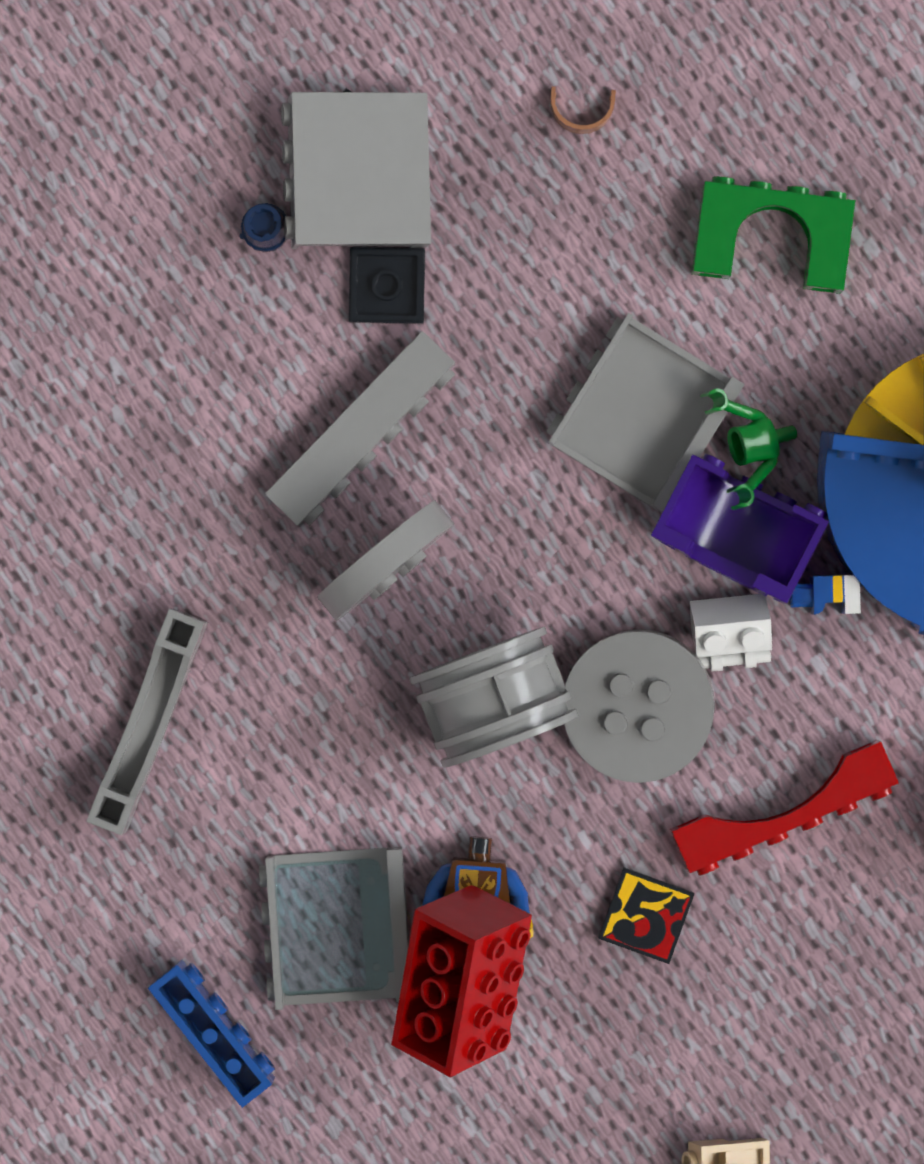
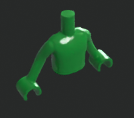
M716 388L700 395L701 398L708 396L713 400V408L704 411L706 415L724 410L752 421L745 425L732 427L728 431V445L733 460L740 466L753 462H763L744 484L727 489V493L736 492L739 496V503L731 506L732 510L748 507L753 503V491L777 465L780 455L779 444L795 440L797 438V430L793 425L775 429L771 419L762 411L728 400L726 393Z

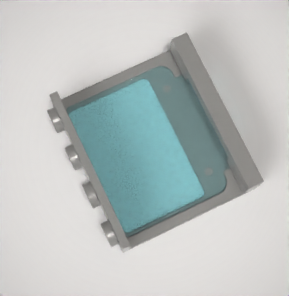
M402 847L267 856L265 858L266 865H259V878L261 888L267 887L268 902L262 903L263 925H270L271 940L264 941L266 963H272L273 977L267 978L268 1001L275 1000V1010H283L285 1005L396 998V1002H399L409 946Z

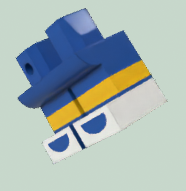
M854 575L810 577V584H797L790 598V607H811V614L815 615L823 611L825 603L840 602L841 614L861 613L860 582Z

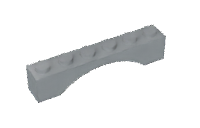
M176 609L168 610L133 711L99 787L86 822L121 836L128 831L209 622Z

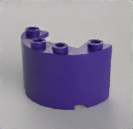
M706 453L703 459L692 454L651 536L674 550L675 548L678 549L686 557L757 593L766 597L770 595L774 597V600L788 604L829 524V521L825 519L827 513L809 503L806 504L805 508L796 505L797 501L779 492H776L775 496L772 497L761 491L763 488L761 483L753 491L754 501L750 506L732 510L731 506L739 503V496L736 492L727 493V489L744 484L749 477L743 475L740 481L731 477L723 469L725 466L723 461Z

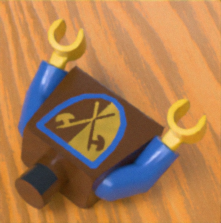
M471 836L469 838L468 858L453 857L452 863L441 865L427 884L422 906L465 887L474 885L530 914L528 892L516 870L506 867V861L491 860L492 838ZM532 920L529 929L531 933L530 938H532L534 934Z

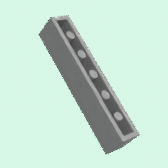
M422 331L265 495L297 526L300 527L304 521L310 526L324 512L325 509L320 505L331 494L336 499L351 484L347 477L356 468L362 472L377 457L373 450L382 441L388 445L403 430L399 423L408 414L415 417L429 403L425 396L435 386L442 390L456 375L451 370L456 365L455 361Z

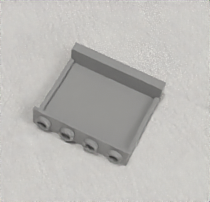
M292 92L287 98V103H282L281 107L282 126H288V141H283L282 159L283 164H289V179H284L283 197L284 201H290V216H285L284 236L285 239H291V249H297L299 246L428 247L431 244L427 93Z
M628 313L624 321L617 317L606 334V337L611 339V342L605 352L597 349L588 363L586 369L592 373L585 384L577 381L566 400L572 405L566 415L562 416L558 413L546 432L552 435L548 444L658 512L663 513L692 454L700 458L727 414V411L722 410L706 415L704 411L713 408V400L708 396L701 398L700 395L719 388L726 393L728 400L735 401L745 384L734 377L729 378L633 319V315Z

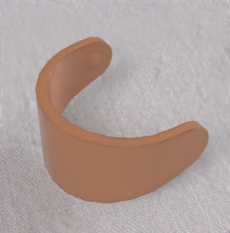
M556 86L551 87V110L558 124L564 129L576 134H589L599 130L609 121L614 110L616 90H611L609 98L610 108L601 120L590 125H578L567 121L559 113L555 104Z

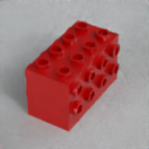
M474 885L416 908L391 1045L450 1078L506 1050L511 1040L510 1028L513 1014L518 1004L516 997L519 981L524 973L523 960L525 950L531 937L529 929L532 915Z

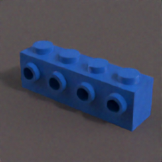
M182 959L155 980L148 989L243 1108L272 1085L275 1079L272 1072L275 1070V1067L263 1052L257 1055L248 1043L252 1038L247 1030L239 1022L234 1025L227 1017L225 1012L228 1011V1007L221 997L215 992L210 995L201 984L205 981V978L193 963L186 965Z

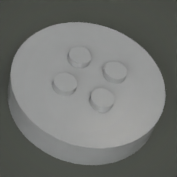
M436 500L432 501L339 575L317 596L318 600L337 621L369 596L373 600L377 599L398 580L395 576L397 573L404 577L427 557L424 551L452 528L454 522Z
M635 629L621 631L603 638L579 658L565 684L566 690L570 691L572 699L566 701L568 710L577 709L579 717L564 724L572 745L590 766L604 775L617 780L642 783L657 781L675 774L697 756L704 746L713 724L715 696L706 668L690 648L679 640L661 632Z

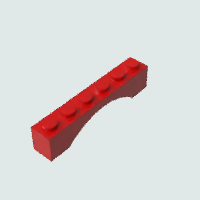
M875 740L843 754L824 784L804 802L786 812L764 819L747 821L720 819L703 814L671 828L670 831L689 873L697 871L698 875L701 876L719 868L718 861L731 856L733 861H736L754 853L752 846L764 841L770 846L789 837L787 831L801 826L802 831L814 828L823 823L822 816L835 811L837 816L851 812L858 808L857 801L870 796L872 801L886 797L893 793L891 787L899 784V781L882 742Z

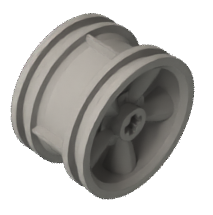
M545 626L409 678L411 685L419 683L422 690L421 694L416 695L418 703H421L435 740L433 742L435 749L444 748L447 757L440 760L443 768L495 752L579 717L577 709L568 710L566 701L572 699L570 691L566 690L553 656L552 644L544 646L541 636L547 634Z

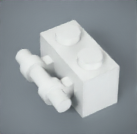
M754 594L690 601L691 631L696 657L701 660L705 668H710L711 672L723 671V667L744 665L745 668L757 667V663L771 662V617L766 596Z

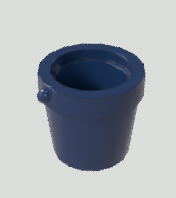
M269 203L253 206L243 216L241 223L242 233L239 235L240 239H245L250 247L261 252H271L282 247L287 240L284 236V219L286 216L284 211L276 205Z

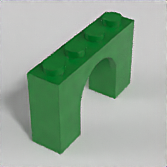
M720 176L712 177V182H704L691 275L728 280L732 273L736 236L742 222L754 213L764 210H777L793 217L801 225L807 237L808 252L803 289L841 294L844 291L856 200L846 199L847 194L838 191H824V196L811 195L808 188L799 186H787L786 191L772 190V184L760 181H750L749 186L734 185L735 179Z

